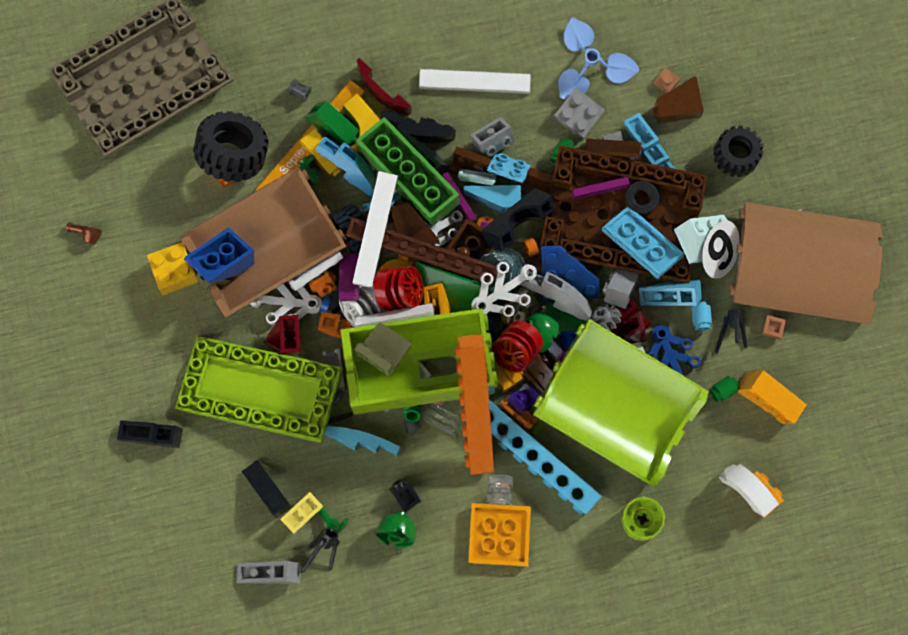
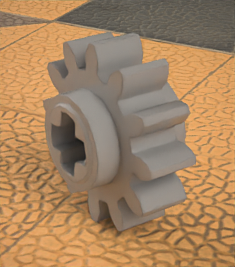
M606 304L605 307L599 306L596 311H592L593 316H590V320L610 331L613 328H617L616 323L621 322L620 317L622 315L615 305L610 307L609 304Z

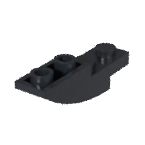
M385 110L381 116V119L385 117L399 133L401 130H404L421 143H441L453 141L456 138V130L452 126L447 124L441 125L432 118L425 119L421 117L419 123H417L412 118H403L394 111L387 112Z

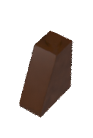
M697 76L690 78L656 100L654 107H652V114L657 119V124L700 118L704 109Z
M405 201L394 203V207H391L390 210L397 233L433 245L440 244L439 238L409 203H405Z

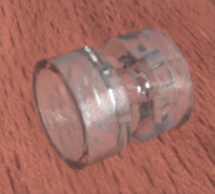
M508 475L488 476V488L490 491L487 493V504L512 505L513 494L510 490L513 489V477Z

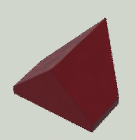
M641 308L614 329L615 335L630 344L647 341Z
M299 315L279 316V319L263 343L280 354L301 353Z

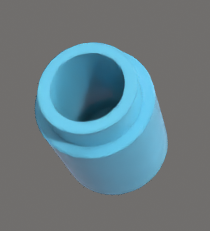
M699 302L697 306L691 307L693 326H695L696 331L710 330V325H712L711 306L707 305L706 302Z

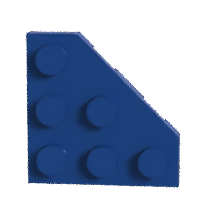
M541 246V276L544 277L548 271L569 283L584 298H599V278L594 273L587 270L575 257L569 255L562 246ZM541 294L542 301L553 300Z

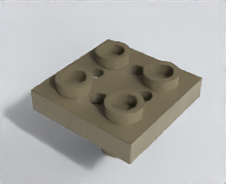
M521 287L517 294L529 295L530 303L523 306L518 302L507 300L501 305H511L515 310L511 317L504 316L503 314L500 316L507 326L517 320L524 321L529 316L541 313L543 310L541 305L525 287ZM523 296L521 298V302L525 303L527 301V297ZM507 307L505 313L510 314L511 308Z

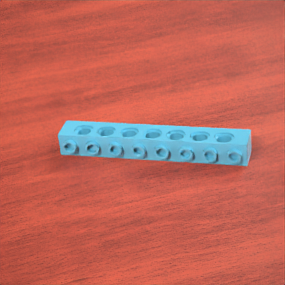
M489 400V409L493 414V420L490 422L491 436L494 435L499 439L498 444L503 449L507 450L509 448L514 452L512 456L520 463L524 461L528 464L529 467L527 469L532 474L542 476L544 478L542 482L550 489L552 487L556 488L559 491L557 495L565 502L570 500L574 504L572 508L580 515L582 513L588 514L602 495ZM505 424L508 427V432L502 436L499 434L498 428L500 425ZM516 437H520L523 440V445L520 448H516L513 445V440ZM530 450H536L538 453V458L535 461H531L528 458ZM546 462L551 463L553 466V471L550 474H546L543 471V465ZM561 475L568 478V484L565 487L558 484V478ZM575 488H580L583 491V497L580 500L573 497L572 493Z

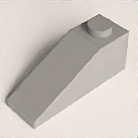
M291 561L238 563L237 583L299 584L301 563Z

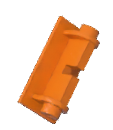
M507 396L500 402V410L529 432L538 419L527 410L519 412L506 400Z

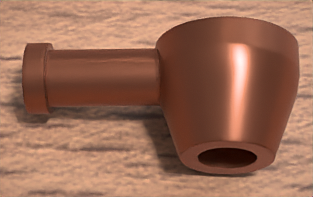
M68 222L66 225V231L81 233L83 235V242L96 244L102 233V230L76 225Z

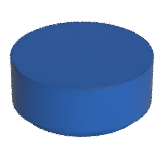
M325 296L319 312L328 313L327 310L333 298L332 296Z

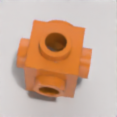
M328 269L308 283L313 293L317 291L320 298L335 291L337 288L335 284L337 278L333 271H328Z

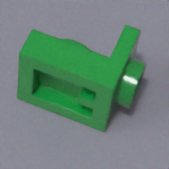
M306 155L298 162L301 165L299 168L301 171L305 169L310 178L308 182L314 185L320 180L319 173L313 166L309 167L308 164L315 156L308 157Z

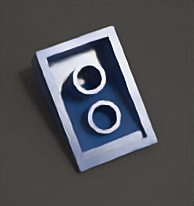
M228 227L185 256L184 260L207 282L213 283L239 275L254 265V250Z

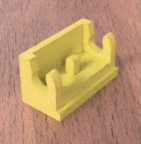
M308 492L279 519L294 534L323 506Z

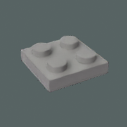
M575 87L553 118L583 139L605 109Z

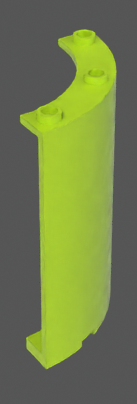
M588 319L585 325L581 324L576 331L577 336L562 360H558L552 369L555 371L542 396H539L534 403L536 409L533 415L655 487L665 476L672 457L669 455L672 447H677L685 433L683 430L688 420L692 422L704 406L709 391Z

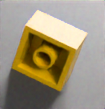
M183 242L147 255L162 295L199 282L194 268L184 260V257L188 255V251Z

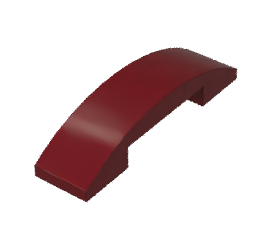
M358 58L357 68L360 78L371 95L389 109L401 114L410 115L412 113V106L399 94L394 98L387 94L371 79L373 77L372 69Z

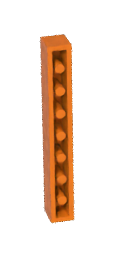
M483 334L458 337L459 345L455 346L456 358H460V362H456L457 373L461 374V378H458L459 390H463V394H459L460 406H464V410H460L461 420L465 422V425H462L463 437H467V440L463 441L464 452H468V455L464 456L465 466L470 467L471 475L494 472Z

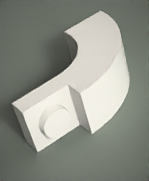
M732 464L719 476L723 483L732 487L744 497L753 511L763 517L778 505V502L764 484L741 464L738 466Z

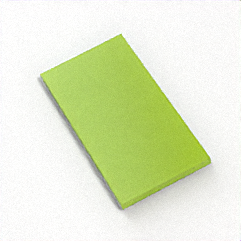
M196 336L175 410L323 443L343 368Z

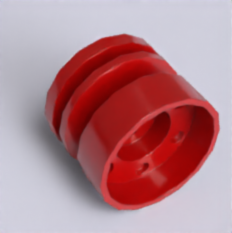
M412 266L378 271L374 279V294L378 305L384 310L418 306L423 297V282L419 271Z
M517 320L512 322L492 344L491 351L493 352L494 359L503 369L519 373L523 372L541 351L543 339L533 325Z

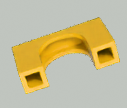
M358 93L343 105L342 110L356 125L357 129L360 130L358 132L359 137L380 121ZM314 128L300 140V145L310 156H315L313 160L328 178L332 175L335 177L343 169L338 168L333 162L315 151L323 137ZM355 143L351 148L360 153Z

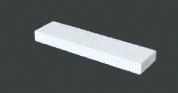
M433 304L356 317L355 327L374 325L379 322L388 323L434 316Z

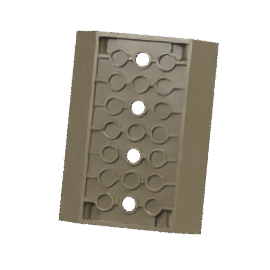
M163 0L48 68L60 90L105 158L234 81L216 53L210 49L180 0ZM188 50H195L194 56L189 57L186 55ZM162 68L164 73L162 75H155V70ZM131 87L132 92L130 94H124V88ZM99 106L100 111L98 113H92V107Z

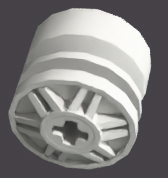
M374 283L372 288L359 285L360 300L344 302L339 300L341 311L353 327H355L356 317L390 311L384 310L378 305L374 294Z

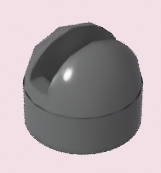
M404 419L407 434L415 433L419 428V422H409Z

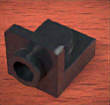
M489 311L487 313L489 331H486V333H490L493 344L499 338L505 323L500 318V314Z
M405 478L395 481L392 487L389 488V491L394 495L404 512H407L421 502L417 493Z

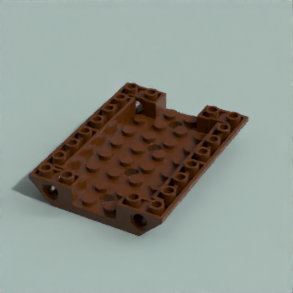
M559 145L549 194L552 196L554 211L544 218L539 253L541 254V246L560 245L579 262L653 276L602 231L603 226L627 207L625 204V193L628 187L572 201L571 197L572 191L562 187L570 188L571 183L578 187H585L624 177L629 179V186L638 181L651 183L658 191L659 203L653 212L640 216L684 252L676 234L672 232L671 228L673 226H680L689 219L698 218L702 210L707 175ZM643 191L637 192L635 194V201L639 205H645L649 202V196ZM566 203L570 205L571 210L564 212L560 206ZM599 211H604L607 213L608 217L606 219H600L597 213ZM684 254L682 259L659 278L689 283L693 263L689 264Z

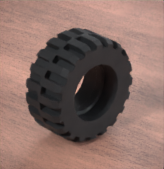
M227 111L226 113L217 112L215 115L212 114L202 120L200 126H198L193 147L194 158L198 162L199 167L205 169L204 172L208 175H213L215 179H224L225 182H230V180L241 182L242 179L246 181L251 179V176H256L262 170L268 150V137L265 130L261 128V125L257 121L254 122L249 116H243L239 112L237 114L232 113V111ZM220 144H233L240 147L242 150H231L221 146Z

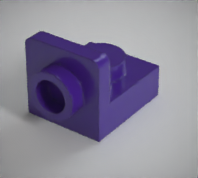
M525 383L519 391L511 393L506 400L519 412H523L533 406L540 394L529 383Z

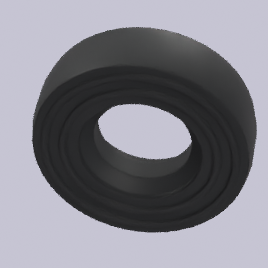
M646 181L633 183L625 193L626 206L639 215L650 214L659 203V194L656 187ZM643 191L647 193L649 202L645 205L636 203L635 194L637 192Z

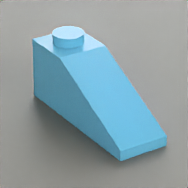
M464 186V196L500 213H504L521 199V186Z
M690 280L689 283L671 281L640 286V305L697 306L702 298L700 280Z

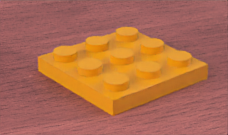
M472 503L468 564L528 567L531 507Z

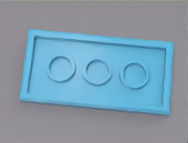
M626 207L602 227V231L657 279L684 257V252L629 207Z

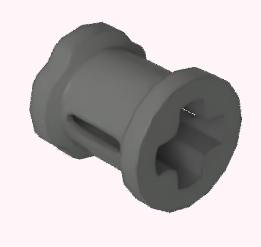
M293 79L288 88V93L300 97L302 101H306L312 87L309 85L305 86L299 83L297 79Z

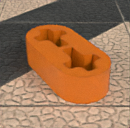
M533 238L521 241V247L526 257L530 258L539 254L537 244Z

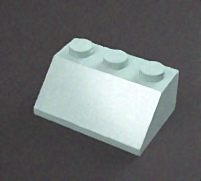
M725 215L689 219L674 229L689 264L702 262L705 239L714 225L720 221L727 220Z

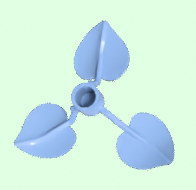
M572 17L565 28L564 42L566 47L573 52L580 49L586 52L584 57L585 65L580 74L577 70L568 69L560 75L558 80L560 98L566 100L575 87L585 94L589 88V80L583 77L588 66H596L598 62L607 67L606 75L608 79L617 84L624 83L639 72V67L630 57L622 53L611 54L608 57V64H606L600 58L598 50L585 48L593 43L594 32L592 28Z

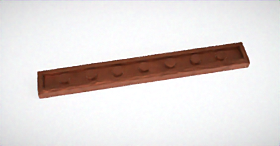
M352 217L346 237L362 242L367 222ZM385 229L381 249L481 282L480 277L483 273H490L493 276V282L489 285L493 286L497 275L495 265ZM486 275L484 277V281L488 282L490 280L489 275Z

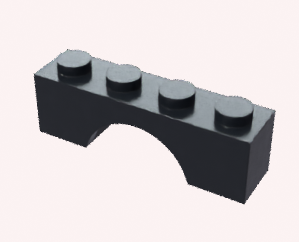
M536 188L482 229L486 244L501 252L515 242L513 231L518 225L530 220H543L554 211L552 196Z

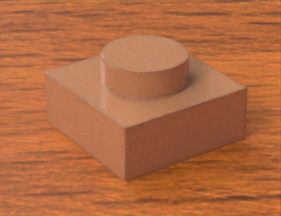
M665 68L654 81V84L665 93H668L678 84L680 78Z
M767 315L762 335L780 340L786 320Z

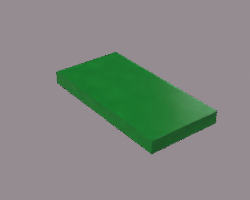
M420 261L416 262L415 268L421 275L423 287L439 283L443 284L451 307L449 313L472 310L471 304L474 298L479 296L481 283ZM423 289V297H422V301H421L423 304H425V302H424V289ZM483 302L479 303V309L484 308L485 304Z

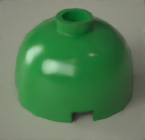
M542 313L529 316L524 321L533 325L541 334L543 346L539 353L544 352L551 347L553 337L556 338L558 335V322L549 315Z
M395 512L386 515L380 521L376 538L385 545H389V542L397 543L396 548H409L413 546L416 540V525L405 513Z

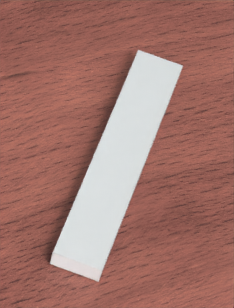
M420 69L419 89L530 94V74Z
M378 172L353 278V284L372 288L398 175Z

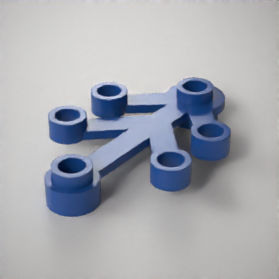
M658 325L653 329L652 339L654 344L648 355H652L658 360L657 353L662 345L665 353L661 363L666 366L670 363L671 368L681 375L683 373L677 360L688 364L693 369L699 367L701 360L698 356L690 357L673 350L670 343L681 346L682 350L689 351L693 347L691 339L686 338L683 340L671 335L670 329L664 325ZM660 331L664 332V333H665V336H664V337H660V336L658 335V332H660ZM684 342H688L690 347L686 348ZM692 359L697 360V361H698V364H697V365H693V364L691 363V360H692Z

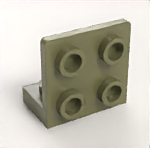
M379 322L363 345L358 343L355 352L362 359L390 376L412 344Z

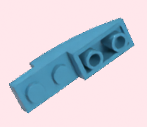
M324 137L315 151L333 162L338 168L346 171L343 178L350 184L361 189L366 195L373 197L377 177L365 160L346 143L343 142L339 147Z

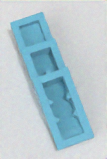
M640 113L623 121L633 142H642L641 155L646 163L674 168L669 161V156L659 144L658 137Z
M327 426L325 435L354 451L357 450L359 445L375 454L382 448L397 457L401 451L400 446L363 431Z

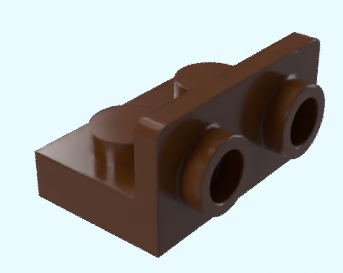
M456 146L450 171L459 174L460 169L489 173L487 169L491 159Z
M538 353L523 371L524 375L541 394H543L555 372L552 370V360L545 353Z

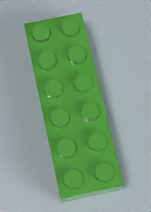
M385 117L356 140L358 151L378 172L398 175L395 189L431 227L460 204L458 192Z

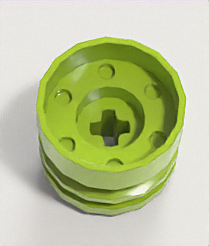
M648 497L632 500L628 503L622 514L624 531L629 537L638 541L653 539L660 533L665 522L663 508L657 501ZM642 515L646 516L645 520L648 521V523L645 522L643 525L637 519V517L641 518Z

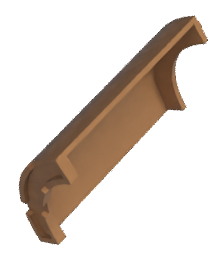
M296 167L180 235L187 250L191 253L229 227L254 250V265L239 275L229 277L231 281L227 286L216 283L211 286V293L225 318L346 247L344 240H346L345 235L341 229L337 231L329 218L332 214L327 206L322 207L308 183L310 178L305 169L301 171L299 167Z
M745 202L744 209L741 208L739 212L742 229L741 242H738L737 253H739L735 283L731 284L730 287L733 303L871 324L876 301L873 300L874 289L879 287L882 262V246H878V239H882L880 223Z

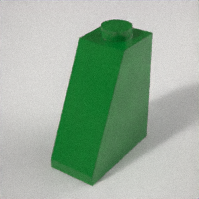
M327 100L315 104L304 117L306 121L340 145L343 142L347 145L353 144L357 139V133L360 131Z

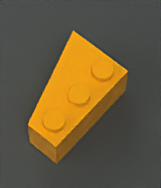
M764 370L746 371L739 381L738 393L775 416L782 424H795L807 405Z

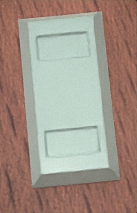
M460 169L458 177L460 181L493 185L496 182L497 175Z

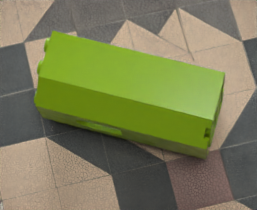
M482 308L383 323L412 344L390 376L362 359L355 352L358 343L363 345L377 324L341 329L350 404L354 415L459 399V394H463V390H459L458 378H461V374H458L457 370L451 375L421 379L418 361L452 357L457 362H460V358H456L455 346L459 345L458 337L483 334L488 395L494 394V388L498 387L497 374L494 370V355L491 351L490 333H486V331H489L487 314H483Z

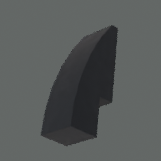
M120 420L117 440L180 448L183 429L174 425Z

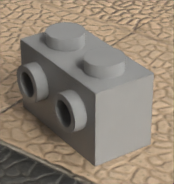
M502 117L470 135L473 150L487 158L514 143L512 128Z
M618 269L615 272L612 271L608 281L610 283L606 282L603 289L605 294L604 302L626 309L637 287L640 274Z

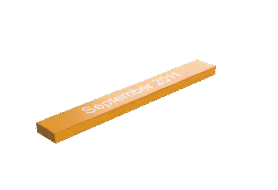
M350 80L330 104L345 117L346 113L342 110L343 105L357 93L362 98L365 90ZM311 125L257 187L256 191L296 167H300L301 165L298 162L306 155L310 157L300 145V140L314 128L323 138L328 136Z

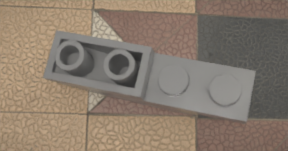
M527 270V276H531L532 271ZM547 271L544 277L537 274L533 280H525L520 284L530 291H535L546 298L555 300L553 307L558 308L560 311L572 314L578 319L586 321L590 319L593 310L592 306L579 291L558 276Z

